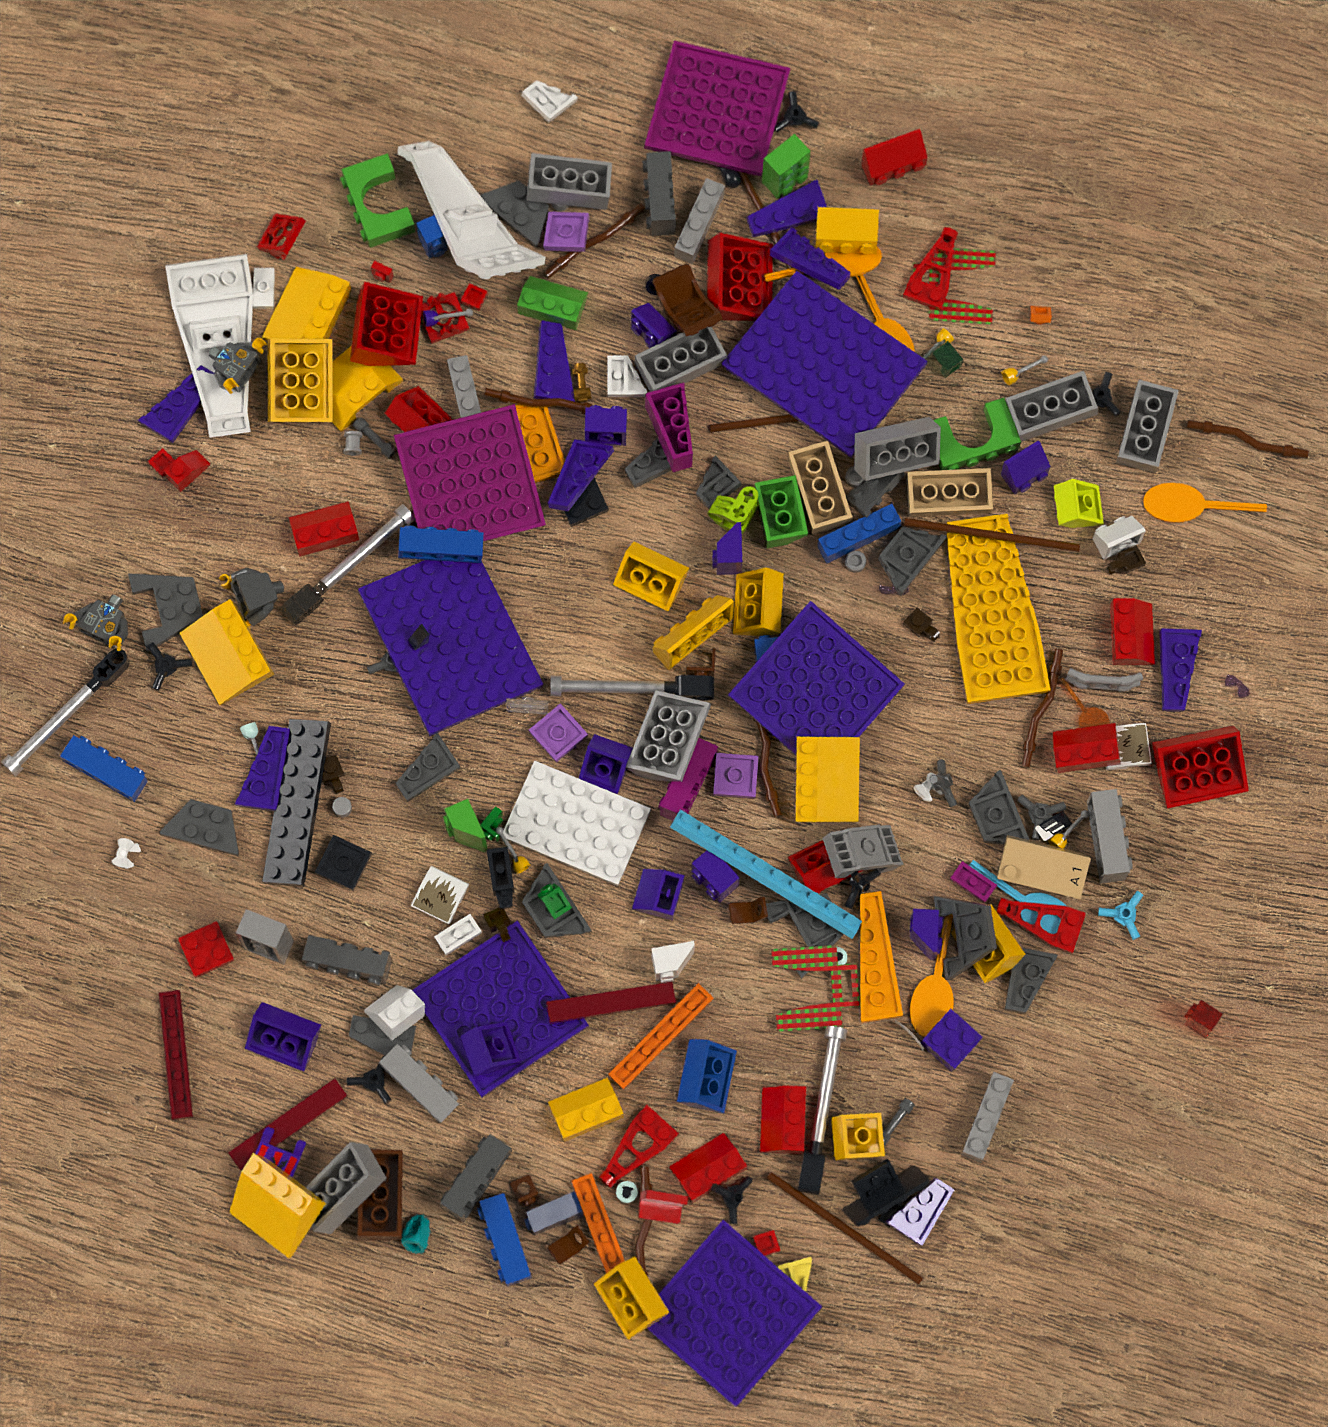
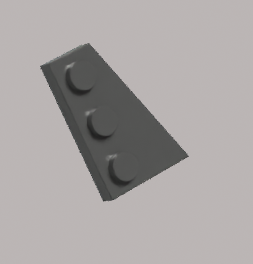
M902 472L865 481L846 495L848 505L867 518L871 514L870 509L883 501L881 497L885 492L892 491L905 476V473Z
M1022 948L1026 955L1011 970L1004 1010L1026 1014L1056 960L1057 954Z

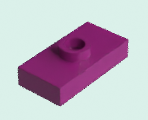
M963 861L950 877L952 882L984 904L997 887V884Z

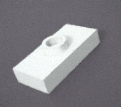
M254 268L253 309H274L275 269Z
M471 914L434 936L444 954L448 955L481 934L482 931Z

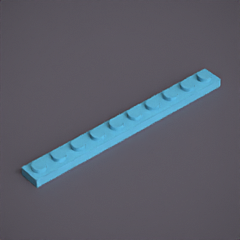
M682 810L678 812L670 828L851 939L856 935L862 922L860 919L693 818L691 815Z

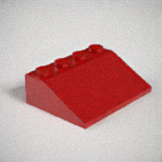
M721 232L708 240L707 299L720 311L723 320L756 321L771 303L772 281L766 282L764 274L773 273V257L770 256L773 244Z
M364 281L357 298L350 362L367 366L415 365L423 296Z
M1234 725L1152 742L1156 769L1167 809L1249 791L1240 731Z

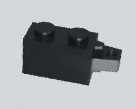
M508 846L488 849L487 857L493 894L497 898L500 910L513 908V893L515 891Z

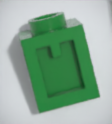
M496 806L480 825L485 838L490 842L492 840L496 842L500 840L499 834L492 830L499 827L503 821V818H501L503 816L502 810Z
M555 883L545 885L541 888V892L537 894L553 919H556L572 908L561 888Z

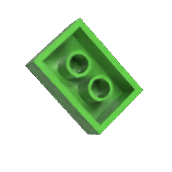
M795 134L767 155L763 161L762 183L777 199L788 195L796 184H802L808 178L811 151Z

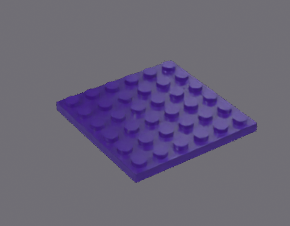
M809 601L727 696L796 755V736L859 737L905 683L812 601Z
M518 920L507 927L511 940L502 942L499 933L412 990L425 1003V1015L481 1098L589 1027L585 1019L554 1024L549 1023L546 1002L570 997ZM507 1022L521 1062L489 1074L474 1076L460 1036L477 1026Z
M722 1220L658 1294L669 1313L647 1329L730 1403L737 1407L819 1312L822 1306L726 1221Z

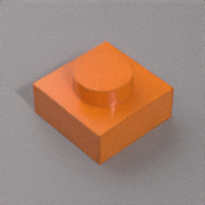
M1030 307V322L1036 324L1051 323V307Z

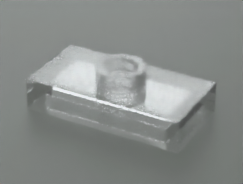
M522 697V699L506 698V711L548 714L549 701L534 700L532 697Z

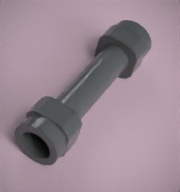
M360 417L354 422L353 427L357 431L364 433L380 447L383 455L389 459L397 452L394 445L390 442L386 443L369 427V423L365 419Z
M904 1098L898 1106L900 1109L883 1130L884 1147L891 1139L890 1135L906 1114L909 1115L915 1107V1104L907 1098Z

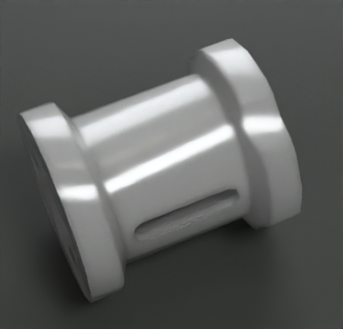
M344 432L346 447L343 449V454L349 456H359L362 454L360 439L363 434L361 432Z

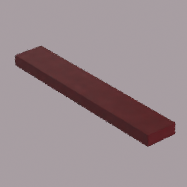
M666 982L547 1001L546 1007L549 1023L554 1024L676 1004L673 983Z
M181 991L159 992L171 1120L194 1118Z
M335 1078L232 1149L228 1154L239 1170L242 1171L252 1154L256 1153L264 1130L267 1127L274 1129L269 1144L278 1146L348 1096Z

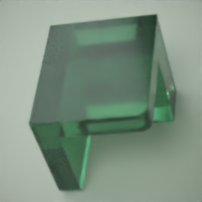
M949 341L933 352V356L942 366L941 373L945 378L962 367L963 358Z

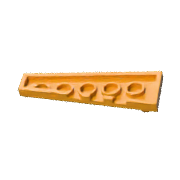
M877 891L860 894V920L862 921L860 924L861 1023L903 1017L882 893Z

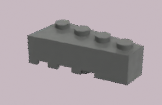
M671 151L646 153V160H643V172H647V179H644V191H648L649 198H645V209L650 211V217H646L647 229H651V236L675 235L676 217L673 198Z
M308 935L302 962L309 969L318 970L319 967L327 969L326 972L332 975L342 973L346 974L347 978L359 981L362 978L368 980L367 983L380 986V983L386 985L392 957L390 952L382 951L380 955L373 948L364 947L362 950H358V947L353 944L341 943V946H338L334 940Z
M491 1134L487 1138L484 1136L477 1146L479 1150L475 1155L469 1157L465 1164L466 1168L456 1176L453 1186L444 1194L440 1202L443 1210L463 1223L512 1152L511 1147Z

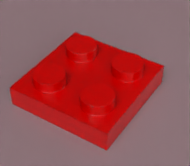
M217 921L178 938L195 978L235 961Z

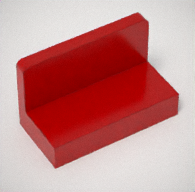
M645 1190L640 1193L638 1218L680 1224L682 1207L688 1204V1196Z

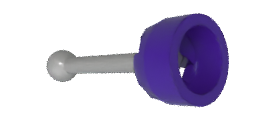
M472 309L438 315L434 310L423 311L426 327L436 325L439 319L464 315L471 317L473 315Z

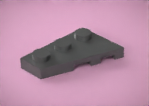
M658 438L652 442V445L645 452H642L625 468V473L634 488L671 471Z
M438 733L434 735L427 747L421 751L418 758L396 782V786L407 802L460 769V765Z
M353 1015L349 1038L384 1056L396 1044L400 1047L404 1044L412 1052L416 1026L412 1025L394 1040H391L371 1018Z

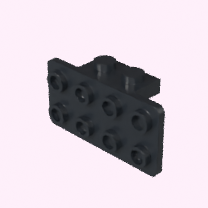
M885 1159L851 1180L859 1199L844 1207L842 1211L857 1227L864 1226L877 1215L886 1213L890 1207L904 1202L908 1196L922 1191L930 1183V1180L915 1165L897 1175L891 1162Z

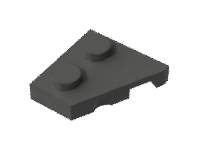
M714 456L709 470L706 471L703 477V483L700 484L696 492V496L710 509L718 495L728 497L742 485L721 460Z

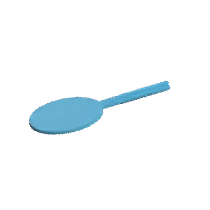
M973 860L969 865L997 884L999 889L1018 902L1066 906L1059 899L1045 893H1031L1024 896L1003 880L997 879L996 875ZM1023 909L1020 915L1022 920L1035 924L1038 913L1033 910ZM1044 915L1040 925L1045 931L1055 934L1060 924V918L1056 915Z

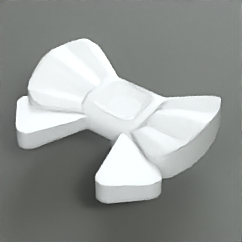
M932 772L927 775L926 780L922 784L914 786L917 795L927 802L932 801L929 791L931 789L936 791L933 783L930 782V777L935 775ZM941 790L936 791L938 794L943 795Z
M120 838L118 839L119 848L116 857L111 863L117 867L128 869L134 866L127 858L128 852H140L141 849L138 843L134 844L129 839Z

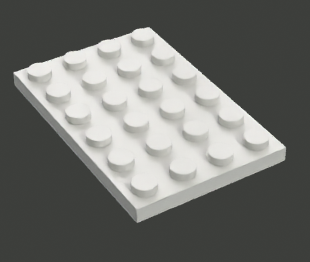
M534 761L503 834L509 842L618 886L651 808Z

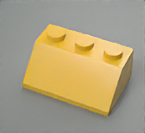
M818 207L815 248L819 247L824 253L876 254L879 209Z
M633 541L624 554L613 585L669 612L683 586L689 567Z
M765 567L736 574L733 634L771 636L781 633L784 573Z
M991 904L989 906H991L997 949L973 965L984 983H988L1012 969L1026 955ZM954 929V930L951 932V934H952V936L955 938V940L957 941V939H956V933H955V929Z
M608 1077L548 1102L564 1142L624 1118V1113Z
M636 1257L618 1264L594 1283V1286L627 1340L652 1326L669 1313Z

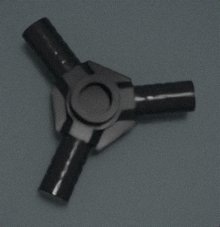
M796 91L789 92L790 106L784 115V119L775 125L774 131L778 133L788 125L799 126L802 124L817 129L820 122L807 117L805 111L798 105Z
M1105 372L1101 385L1097 386L1092 391L1097 407H1106L1117 417L1120 415L1121 410L1111 402L1112 396L1110 388H1108L1113 374Z
M154 642L147 646L156 659L155 669L158 674L151 688L157 691L160 690L165 677H169L177 671V668L192 667V658L176 660L172 656L165 653L162 654Z
M874 869L868 874H859L858 871L850 874L849 884L852 886V889L844 904L846 907L852 909L858 896L869 890L870 882L881 875L878 869Z
M379 1064L376 1069L373 1068L363 1074V1077H347V1086L363 1085L364 1088L377 1092L384 1104H388L392 1100L384 1089V1069Z
M746 1176L738 1185L724 1188L714 1183L711 1186V1190L721 1195L726 1207L729 1208V1224L738 1223L737 1207L743 1200V1191L753 1182L749 1176Z

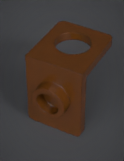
M716 648L712 649L711 668L686 667V675L714 677Z
M760 897L752 902L728 904L732 924L757 923L768 917L765 897ZM758 904H760L762 908V912L760 915L758 913Z
M530 1175L510 1183L519 1206L524 1204L526 1207L537 1202L536 1199L539 1198V1194ZM523 1182L530 1185V1192L526 1195H521L518 1192V1186Z
M576 1225L565 1236L549 1245L547 1249L556 1262L561 1265L581 1252L587 1246L589 1240L579 1226ZM575 1233L581 1238V1243L576 1240Z

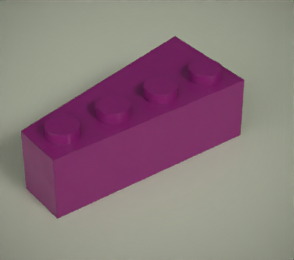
M684 382L645 393L646 411L672 472L692 467L693 450Z
M698 738L682 782L669 781L668 791L665 797L661 798L658 805L660 816L674 821L680 810L689 814L716 757V753H718V746Z

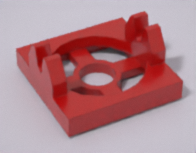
M275 213L257 248L260 251L268 252L277 259L285 260L306 221L302 217ZM287 226L292 228L291 231H287ZM283 229L282 234L276 237L278 231ZM285 237L286 240L283 245L277 246L278 242Z
M455 292L447 295L438 293L437 297L430 296L427 302L422 304L421 319L431 344L470 330L465 315L457 316L459 317L457 325H449L451 320L456 317H450L449 321L444 324L438 322L436 325L443 327L440 331L434 330L432 326H425L423 311L431 310L435 306L438 315L449 314V312L443 310L442 303L449 304L456 309L450 313L463 312Z

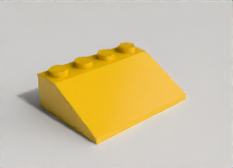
M295 267L262 335V339H329L352 291L350 282L332 274Z
M267 339L268 422H333L332 339Z
M716 595L714 598H707L702 603L703 607L698 611H691L685 617L686 620L683 623H676L669 630L670 633L665 637L662 635L654 641L653 653L668 670L673 668L733 619L734 601L731 598Z
M231 599L215 607L180 632L182 639L219 705L275 675L235 602Z
M796 736V822H858L860 737Z
M253 1153L241 1172L229 1213L291 1259L326 1203L270 1160Z

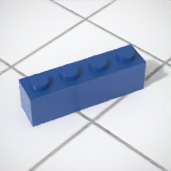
M890 504L871 513L867 518L863 517L819 538L817 547L826 564L900 529L902 521L893 504Z
M410 525L400 527L398 558L481 563L484 532L474 529L458 531L455 528L437 530L435 527L420 529Z
M73 735L60 755L63 762L135 802L148 782L144 776L145 772L137 767L133 769L126 765L127 762L118 756L114 759L101 746L95 748L90 745L92 742L83 736L78 738Z
M502 1193L479 1201L481 1207L477 1208L480 1219H485L487 1228H484L487 1241L492 1240L494 1248L490 1250L494 1262L499 1261L501 1269L497 1270L501 1283L506 1282L508 1287L531 1279L532 1277L505 1194Z

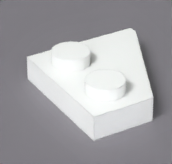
M535 81L522 91L521 95L548 122H551L573 105L578 98L574 94L569 96L561 93V89L549 87L539 81Z
M607 356L608 397H645L647 390L640 381L637 371L633 368L629 356Z

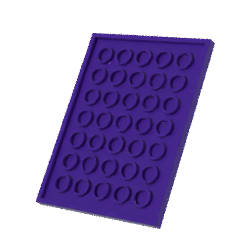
M796 270L721 365L853 458L855 455V433L877 428L925 368L927 360Z
M424 560L358 588V593L429 736L543 687V682L482 562ZM423 624L429 633V641L424 646L414 650L408 639Z

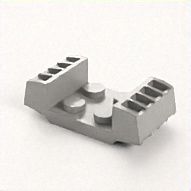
M891 825L847 828L841 831L830 832L822 838L835 878H845L855 871L878 869L879 873H883L904 865L891 830Z

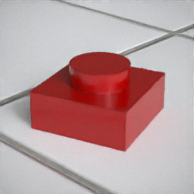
M374 260L371 265L373 277L378 281L390 283L394 277L393 269Z
M469 283L460 301L462 304L479 311L488 295V291Z
M162 448L148 460V464L163 478L165 476L163 470L175 460Z
M774 1230L753 1236L757 1250L764 1256L781 1251Z

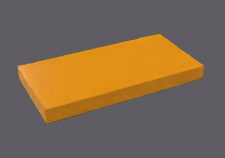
M515 405L535 483L558 477L565 460L548 408Z

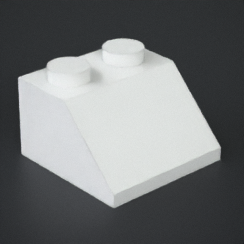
M1123 516L1116 519L1114 524L1108 527L1103 525L1097 528L1092 539L1103 560L1140 544L1146 530L1133 516L1128 518Z
M694 941L651 949L656 981H661V983L673 982V978L679 976L694 954Z
M396 985L364 1009V1012L391 1040H394L425 1016V1003L411 989Z

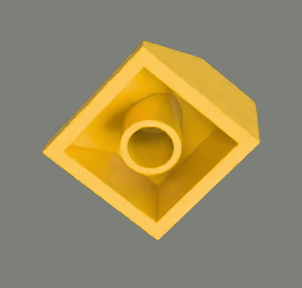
M881 1113L849 1114L831 1117L835 1161L885 1156Z

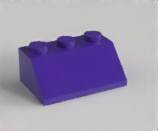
M262 1002L253 1015L245 1049L305 1071L317 1043L321 1024Z

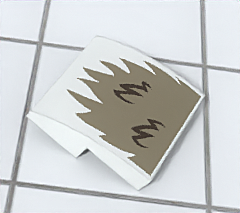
M1146 723L1116 726L1121 765L1106 766V770L1151 765Z
M430 866L411 906L450 924L458 905L462 902L469 883Z

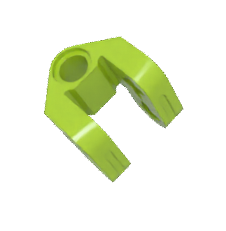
M748 486L740 491L736 499L718 495L707 515L727 531L737 522H741V525H743L741 530L744 533L757 511L758 492L754 487ZM749 493H752V494H753L752 497H751V496H745V495H744V494L748 495Z

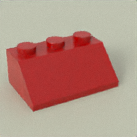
M917 129L863 149L861 166L870 186L875 184L882 185L888 179L894 177L896 179L901 178L907 172H917L926 166L928 157L921 130Z
M419 386L396 395L385 412L391 422L404 432L454 420Z
M349 501L289 517L299 557L359 541Z
M1113 598L1110 605L1113 665H1155L1152 604L1135 598Z
M1116 723L1053 732V748L1058 773L1121 765Z
M823 840L787 857L799 882L816 893H820L822 890L837 885L851 877L849 875L845 878H835Z
M784 1085L762 1088L760 1153L803 1155L806 1086Z
M723 1132L672 1164L669 1168L690 1202L694 1203L712 1192L711 1186L714 1183L720 1186L747 1170V1165L736 1147Z

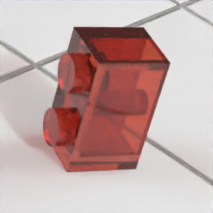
M1200 1000L1198 1004L1193 1003L1184 1017L1187 1021L1184 1025L1206 1039L1223 1013Z

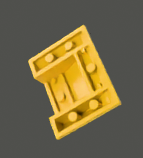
M351 347L332 361V423L340 432L356 421V413L384 390L389 393L403 382L401 376L391 366H367L350 362Z

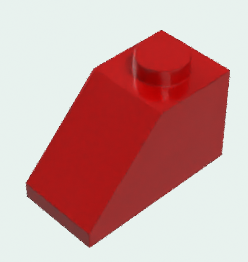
M197 450L179 456L163 471L166 478L181 492L211 464Z

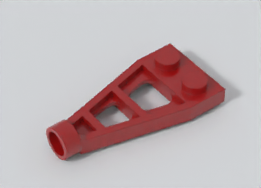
M949 227L943 228L939 239L910 276L903 298L938 311L942 310L949 291L954 242L958 236L956 230ZM938 251L947 255L944 266L932 262L934 255ZM932 269L940 272L941 279L938 286L922 281V277L927 270Z
M1002 897L996 910L999 915L1011 920L1049 946L1071 954L1074 952L1086 915L1085 912L1068 906L1010 901ZM1008 906H1010L1009 912L1006 911ZM1023 909L1033 910L1038 913L1035 924H1030L1020 918ZM1044 915H1056L1060 918V924L1055 934H1050L1041 927L1040 922Z
M646 1105L632 1120L607 1168L598 1178L611 1189L617 1181L663 1152L679 1133L652 1108ZM639 1131H643L653 1140V1145L644 1152H638L632 1146V1141ZM625 1150H629L636 1156V1160L628 1167H623L618 1163L619 1157ZM609 1173H613L615 1175V1178H613Z

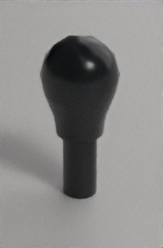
M716 166L727 187L737 188L741 184V176L737 171Z

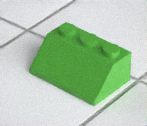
M529 276L523 286L517 304L518 314L541 321L560 323L562 327L577 330L588 292Z
M796 475L755 483L754 488L758 492L757 506L766 548L788 545L807 536L808 530Z
M465 799L445 808L446 815L443 816L449 837L454 836L456 842L486 852L488 850L486 838L469 800Z

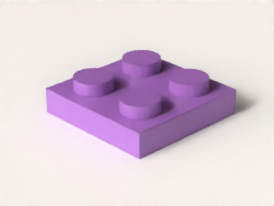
M548 212L544 250L585 252L590 218L589 213Z
M561 703L529 729V733L556 763L588 736L587 732Z
M716 753L713 796L755 799L758 756Z

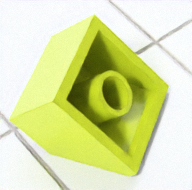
M1076 479L1054 485V499L1056 501L1057 519L1060 526L1079 528L1104 524L1099 485Z

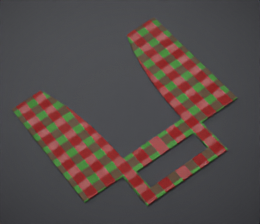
M954 248L951 270H972L995 266L996 251ZM938 251L934 255L932 262L944 266L947 255ZM914 263L913 272L916 270L920 263ZM929 269V284L938 286L939 272ZM946 299L941 311L933 308L929 310V320L992 325L993 310L973 303Z
M836 945L771 949L772 966L803 971H831L833 1003L805 1006L776 1015L777 1032L826 1029V1026L842 1028L841 1008L860 1006L857 964L838 965ZM851 970L853 1001H842L840 971Z

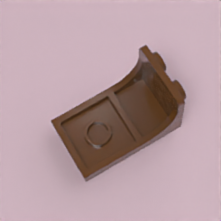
M683 264L653 279L664 314L686 337L696 335L700 330L712 327L717 322L723 320L720 311L702 293L689 264Z

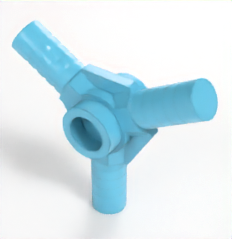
M1136 891L1128 903L1125 902L1116 906L1115 909L1099 907L1098 916L1114 917L1115 921L1127 927L1132 939L1135 940L1141 937L1134 924L1136 920L1135 907L1144 895Z

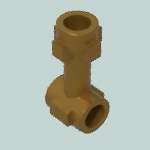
M585 363L574 364V369H572L573 375H577L578 389H574L575 401L580 403L588 402V400L592 399L591 389L586 387L585 374H588V367H586Z

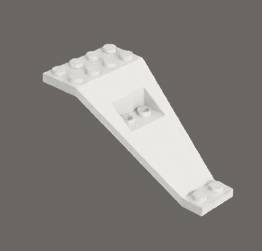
M430 141L398 146V155L405 157V160L413 164L456 265L464 268L466 272L477 274L481 279H490L491 276L496 275L504 276L509 272H521L523 269H535L536 266L545 265V256L519 245L497 218L498 214L493 213L443 147Z
M247 254L166 265L172 308L206 415L209 438L251 432L247 411L249 380L241 392L233 388L231 390L233 393L229 394L227 390L219 387L214 374L203 370H196L202 365L215 373L212 366L215 360L209 357V352L214 346L223 350L227 343L251 342L253 288ZM226 330L230 331L231 335L225 337L223 332ZM208 333L211 338L205 340L203 334Z

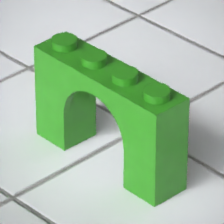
M388 153L342 169L343 176L340 177L342 186L349 191L347 195L350 207H355L356 212L353 213L357 224L361 223L363 230H360L363 242L367 241L370 248L416 232L408 207L388 214H375L369 211L363 204L365 194L372 187L396 179Z
M1005 398L988 402L984 405L983 411L991 430V438L981 447L968 448L957 442L946 416L933 420L941 427L940 464H938L940 470H959L960 467L966 465L967 467H973L979 461L985 459L991 461L996 459L998 455L1004 453L1010 455L1018 451L1021 440Z

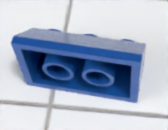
M689 1039L677 1102L693 1108L724 1113L737 1051L710 1040Z

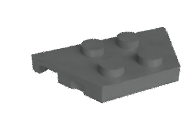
M519 180L480 195L493 213L498 214L501 220L535 248L539 246V240L549 211L547 203L526 201L527 187Z
M902 527L878 558L898 595H903L945 542L946 535L928 534V531H916L908 527Z
M999 770L968 803L983 842L1004 845L1007 835L1029 840L1001 770Z
M190 799L160 831V836L239 856L233 814L231 810Z
M548 863L544 864L542 871L522 901V904L545 938L592 932ZM555 883L558 885L572 907L556 919L552 918L542 900L537 896L541 892V888L547 884Z

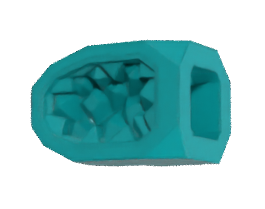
M424 1214L415 1215L407 1222L401 1239V1244L407 1251L422 1254L426 1250L431 1232L428 1217Z

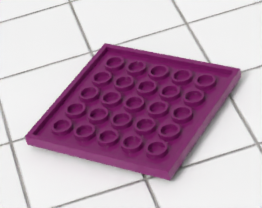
M674 40L644 149L656 152L671 151L673 156L762 177L763 161L769 152L791 68Z
M515 404L394 435L418 528L435 527L437 530L455 528L458 531L474 529L484 532L483 541L546 525Z

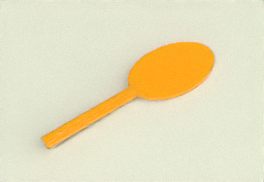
M877 247L876 254L829 252L825 256L829 259L833 258L851 272L850 277L875 269L881 262L882 252ZM796 268L764 274L765 281L768 282L791 277L796 270L801 274L805 273Z
M864 275L855 276L876 319L874 324L915 352L913 342L903 326L892 319L883 317Z
M1181 483L1156 485L1146 492L1143 499L1144 508L1151 516L1171 523L1193 520L1200 516L1204 509L1267 512V504L1207 501L1197 489Z
M953 915L945 916L941 933L942 948L940 954H937L934 974L924 978L918 984L911 998V1023L915 1031L922 1037H925L950 1009L953 1010V992L948 981L942 977L943 959L946 957Z

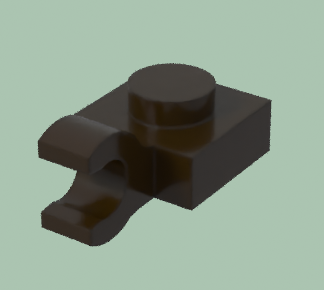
M1136 545L1118 553L1117 557L1119 560L1109 563L1106 569L1109 575L1123 568L1127 574L1145 566L1146 562Z
M918 607L903 622V625L918 637L924 633L930 640L935 642L940 636V632L935 627L930 626L933 620Z
M337 755L325 759L323 779L325 783L332 782L336 794L343 792L344 789L339 778L345 775Z
M499 907L483 914L491 933L498 931L502 942L511 940L507 926L511 925L504 909L500 910Z

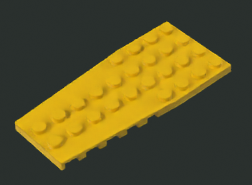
M1008 514L946 523L1013 534ZM946 532L956 644L967 704L1047 693L1050 691V684L1040 630L1030 601V593L1026 586L1024 571L1021 568L1019 553L1015 543Z

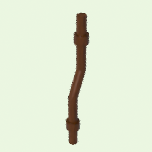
M638 204L630 212H625L621 219L605 232L586 240L585 250L609 239L625 225L629 226L635 221L634 218L645 210L644 205ZM570 251L564 257L560 256L554 261L555 264L543 273L544 276L549 279L559 270H564L568 263L581 252Z
M485 388L484 396L499 399L500 402L504 403L512 402L528 407L560 406L580 411L584 415L586 407L592 406L591 403L584 402L582 404L562 398L530 399L510 394V391L503 389L498 391Z
M1187 421V428L1203 430V433L1208 434L1215 432L1233 435L1257 450L1283 454L1282 456L1290 458L1291 456L1308 458L1309 450L1293 448V445L1285 444L1280 446L1259 442L1238 428L1216 425L1211 421Z
M1055 649L1053 663L1049 667L1050 691L1046 693V697L1031 717L1027 741L1023 745L1024 756L1021 766L1023 768H1030L1032 753H1035L1036 749L1035 738L1039 720L1054 700L1058 676L1061 675L1062 666L1060 665L1063 650Z
M753 718L762 740L760 773L766 789L765 797L767 803H770L774 818L782 816L778 803L779 796L777 791L774 790L768 770L771 741L768 731Z
M640 1167L642 1183L640 1185V1193L645 1190L653 1191L652 1184H650L649 1167ZM644 1219L635 1248L636 1259L648 1277V1272L645 1268L644 1245L652 1220Z

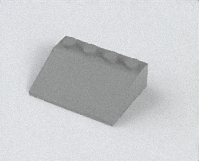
M655 690L626 767L638 777L657 781L682 782L711 704Z

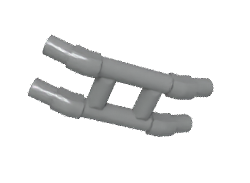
M1070 667L1065 681L1079 689L1125 692L1140 686L1143 676L1141 672L1121 677L1090 675Z

